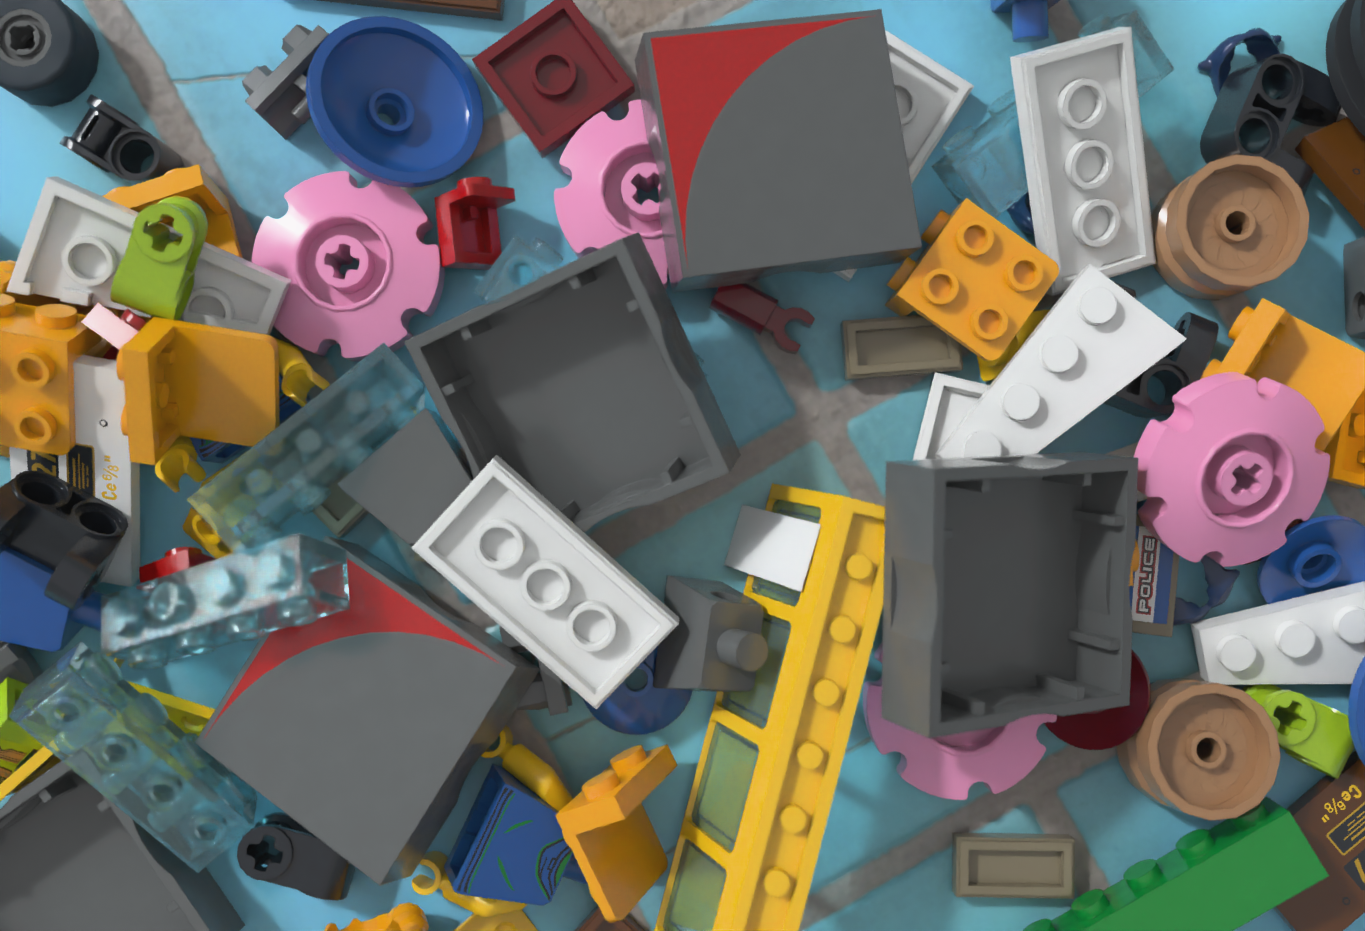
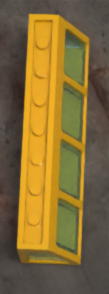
M771 484L765 507L766 511L820 524V531L801 592L751 574L747 575L743 594L762 604L764 615L761 636L768 644V657L765 664L756 670L755 684L750 692L716 693L654 931H799L883 607L884 506L842 495Z

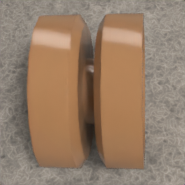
M1235 154L1209 162L1160 198L1151 215L1156 257L1154 268L1171 288L1194 299L1217 301L1276 279L1297 261L1308 239L1309 211L1301 188L1284 168L1258 156Z
M1188 678L1157 680L1150 684L1151 703L1149 712L1137 733L1129 740L1117 746L1118 761L1130 783L1152 801L1209 821L1237 818L1259 805L1275 783L1281 759L1277 730L1264 707L1243 690L1220 683Z

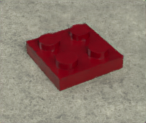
M554 0L472 59L476 69L542 159L572 138L583 124L602 111L607 113L635 92L634 83L572 0Z

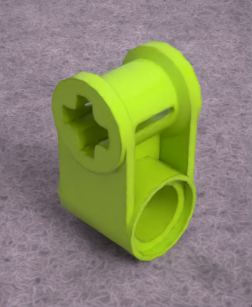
M173 196L164 198L157 204L150 205L139 212L133 223L125 255L119 264L113 280L110 294L112 302L153 317L180 320L192 293L195 270L208 233L206 214L196 202L186 197ZM169 216L174 218L173 229L183 234V236L174 241L169 238L170 228L161 223V220Z
M1253 684L1242 688L1245 693L1264 707L1277 730L1279 747L1285 750L1287 755L1330 777L1339 778L1354 748L1349 727V717L1346 714L1316 702L1303 694L1291 690H1283L1272 684Z

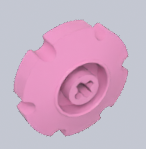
M641 99L633 100L628 103L629 112L624 119L612 120L602 111L583 124L568 142L560 158V165L562 171L570 175L572 180L568 186L555 189V209L566 241L578 258L621 238L639 232L666 289L668 287L667 277L669 271L659 215V173L654 155L647 141ZM654 187L658 188V203L647 199L642 205L639 204L637 190L641 188L645 192H650Z
M347 171L321 174L305 180L290 189L284 195L289 205L287 214L280 219H273L269 216L264 218L256 235L252 253V263L292 280L275 320V328L294 344L319 356H325L331 346L339 344L341 355L350 361L372 360L405 345L404 341L413 337L408 327L410 319L416 314H424L431 317L438 306L444 286L445 267H442L440 248L436 244H424L425 234L433 227V223L428 215L400 187L372 180L371 184L367 187L357 188V181ZM353 258H355L359 262L358 269L348 270L345 276L340 273L341 265H349L352 263Z
M1226 372L1208 376L1191 383L1172 397L1174 403L1173 414L1163 422L1155 419L1150 420L1138 442L1134 457L1138 458L1137 490L1147 496L1145 504L1138 510V515L1146 529L1158 541L1191 562H1199L1204 555H1207L1223 567L1238 566L1256 561L1283 546L1287 542L1285 537L1287 526L1296 519L1307 521L1317 507L1326 486L1330 467V455L1315 448L1316 439L1324 431L1325 425L1315 407L1301 393L1267 377L1261 378L1257 383L1255 379L1238 372Z
M883 642L874 654L875 659L881 663ZM882 677L875 682H865L863 687L864 718L869 735L877 750L883 755L893 751L900 752L901 760L896 767V771L901 778L923 792L945 799L966 800L970 786L976 782H983L994 794L1005 791L1017 784L1034 769L1046 751V747L1037 740V729L1041 724L1045 722L1053 723L1057 719V715L1037 714L1020 718L1001 727L927 738L881 718Z

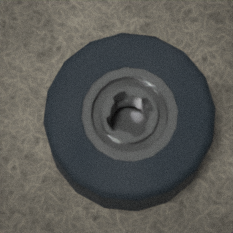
M0 0V86L29 104L49 107L70 102L84 92L97 72L99 51L94 33L83 19L61 0Z

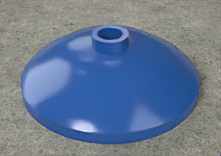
M363 17L347 22L332 31L320 44L312 58L306 79V97L313 123L331 151L342 162L361 175L396 187L428 186L452 176L467 162L475 151L483 127V104L480 91L470 69L459 54L430 30L410 21L394 17ZM378 114L389 116L394 125L383 122L378 117Z

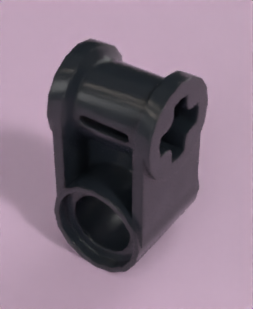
M90 94L86 101L90 108L71 137L64 136L60 141L61 145L107 173L111 171L132 185L163 176L166 172L175 168H184L181 156L173 149L139 127L138 123ZM154 154L152 165L141 173L143 161L148 156Z
M282 812L268 814L258 821L242 837L237 850L239 866L247 876L255 880H262L296 889L306 895L324 900L345 899L356 868L297 821ZM267 836L275 838L274 848L280 851L277 855L268 853L269 843L264 841Z

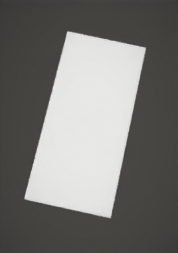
M742 505L724 565L801 592L821 525Z

